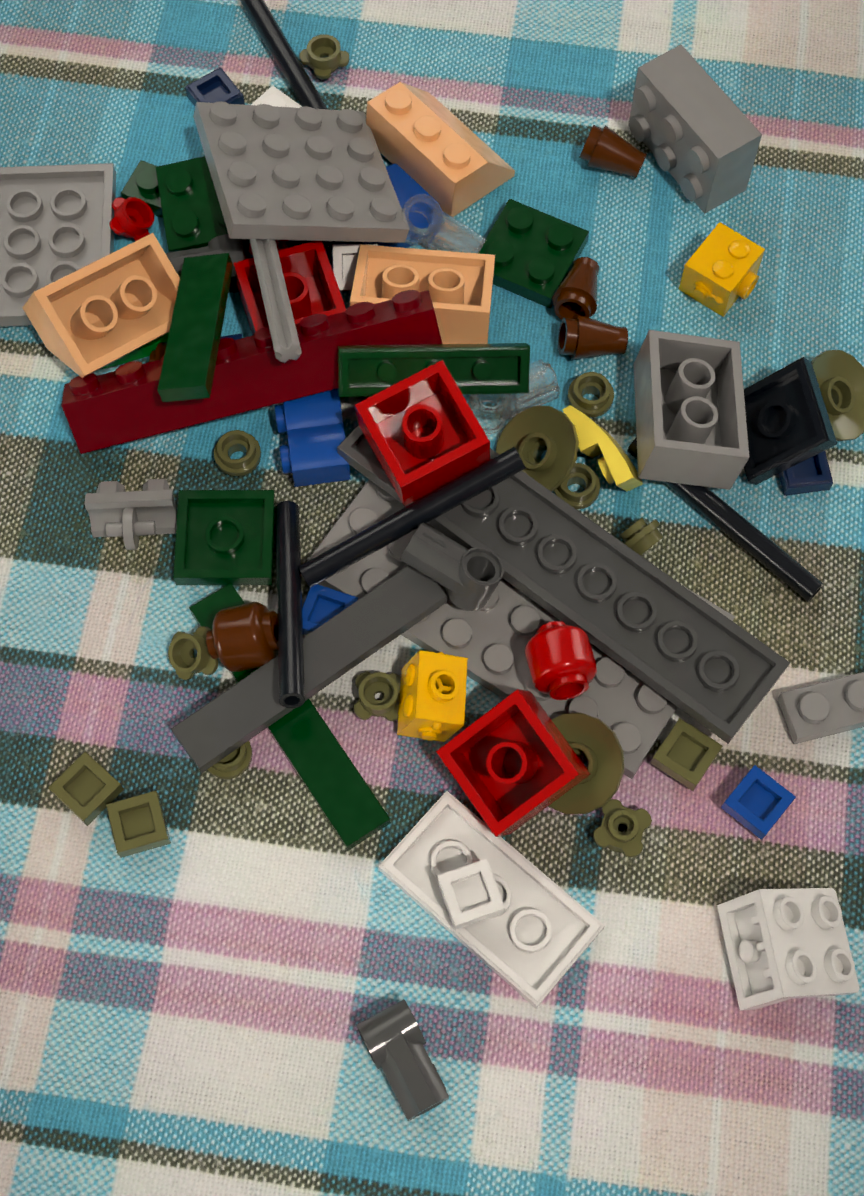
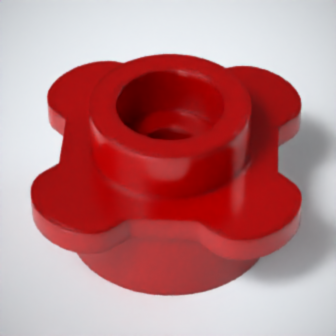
M118 197L112 202L114 218L109 222L112 231L126 238H134L135 241L149 235L148 229L154 223V213L150 206L136 197H129L127 199Z

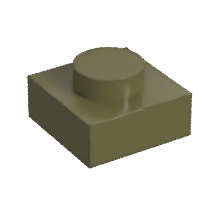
M679 718L653 756L650 764L691 791H694L723 746Z
M84 752L48 787L51 793L86 826L106 808V804H110L124 790L122 785L87 752Z
M157 790L106 804L116 851L120 858L171 844Z

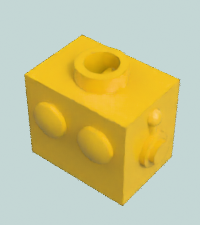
M719 222L686 262L679 290L724 317L739 297L745 300L755 288L759 280L757 273L765 249Z
M419 650L401 668L397 735L445 742L464 726L468 658L447 655L442 652L435 653Z

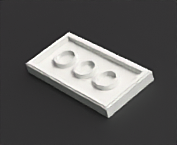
M448 791L439 798L378 866L380 872L536 1009L605 927L603 923L501 836L495 837L487 824ZM487 858L505 905V912L455 930L437 882V875Z

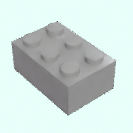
M681 44L638 67L628 124L635 139L643 142L654 154L659 167L664 171H668L679 183L685 197L690 201H694L704 214L744 192L747 189L762 134Z
M649 330L633 364L638 479L730 490L749 459L740 342Z

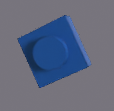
M319 584L311 587L302 607L303 635L307 636L358 601V597Z
M754 765L725 800L721 808L762 840L796 796Z

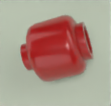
M562 621L546 623L537 630V634L529 640L525 647V655L534 687L543 694L550 695L554 700H567L582 695L588 690L589 683L592 682L597 674L596 662L588 635L579 627L566 625Z

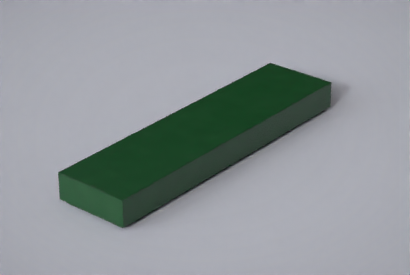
M229 253L184 258L158 385V393L162 402L210 398L233 269Z
M528 343L338 346L339 397L373 396L441 360L445 363L462 394L529 393L530 345Z

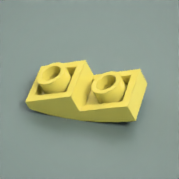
M571 405L562 409L575 425L579 441L578 449L590 458L603 454V457L598 459V464L609 485L615 483L616 486L626 492L643 485L642 480L638 479V472L628 455L606 430Z

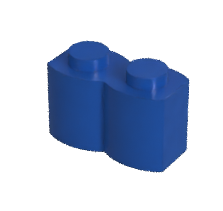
M338 388L285 401L282 405H275L278 433L287 432L289 444L280 446L283 474H293L295 487L351 480L349 463L338 454L337 447L346 439Z

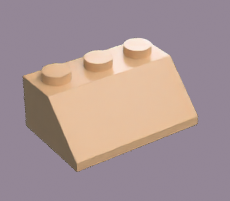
M399 82L367 102L366 124L371 128L380 153L392 164L396 163L430 194L450 219L514 177L515 170L431 93Z
M151 233L33 292L22 308L46 348L77 375L84 378L169 333L180 277L154 233Z
M360 244L350 306L360 302L376 304L392 300L396 294L407 290H417L419 292L429 290L442 344H488L495 255Z

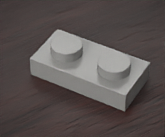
M864 672L781 692L777 700L793 745L864 727Z

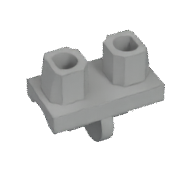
M148 479L143 484L142 491L127 492L124 485L118 481H104L99 483L96 493H86L84 504L89 514L93 538L123 537L127 550H137L139 536L176 534L177 509L173 489H169L166 479Z

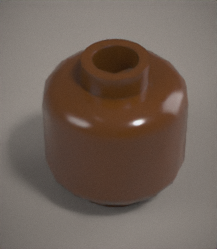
M251 602L220 610L214 617L212 630H208L206 633L207 648L211 657L219 659L223 666L232 672L259 668L268 663L278 653L277 613L273 610L269 611L265 605L259 602Z

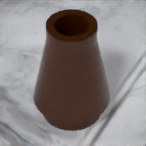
M593 125L579 158L589 162L588 167L621 173L636 178L647 154L639 151L606 125L604 129Z
M588 257L577 258L572 269L553 296L554 310L561 320L563 318H572L574 314L589 318L596 312L597 276L600 268L595 260Z
M574 314L572 318H563L561 321L558 335L559 353L569 355L571 360L610 354L623 355L626 352L628 344V330L626 327L614 326L578 314Z

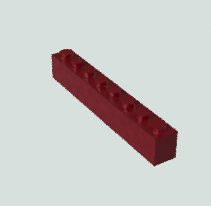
M407 290L396 294L392 300L376 304L360 302L348 307L345 312L330 316L314 314L305 317L299 324H295L302 353L297 360L289 359L285 363L276 359L269 326L259 329L249 337L237 340L221 338L210 398L162 402L158 393V385L164 360L163 356L160 360L144 364L139 361L128 362L119 366L113 372L98 376L94 373L84 378L77 376L64 385L61 406L79 451L83 454L338 388V346L442 344L429 290L423 292Z

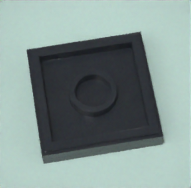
M802 357L744 389L749 459L744 466L748 482L757 485L837 445L811 361Z

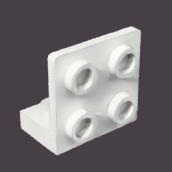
M833 888L758 889L717 905L740 1011L756 1010L792 998L851 995L859 992L860 987L842 918V911L836 891Z

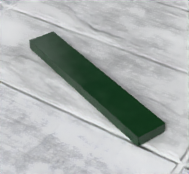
M229 583L189 607L200 627L205 626L212 630L214 617L220 610L245 603L234 586ZM259 668L241 672H229L238 683ZM310 699L306 700L302 706L293 709L267 727L347 851L391 823L389 816Z

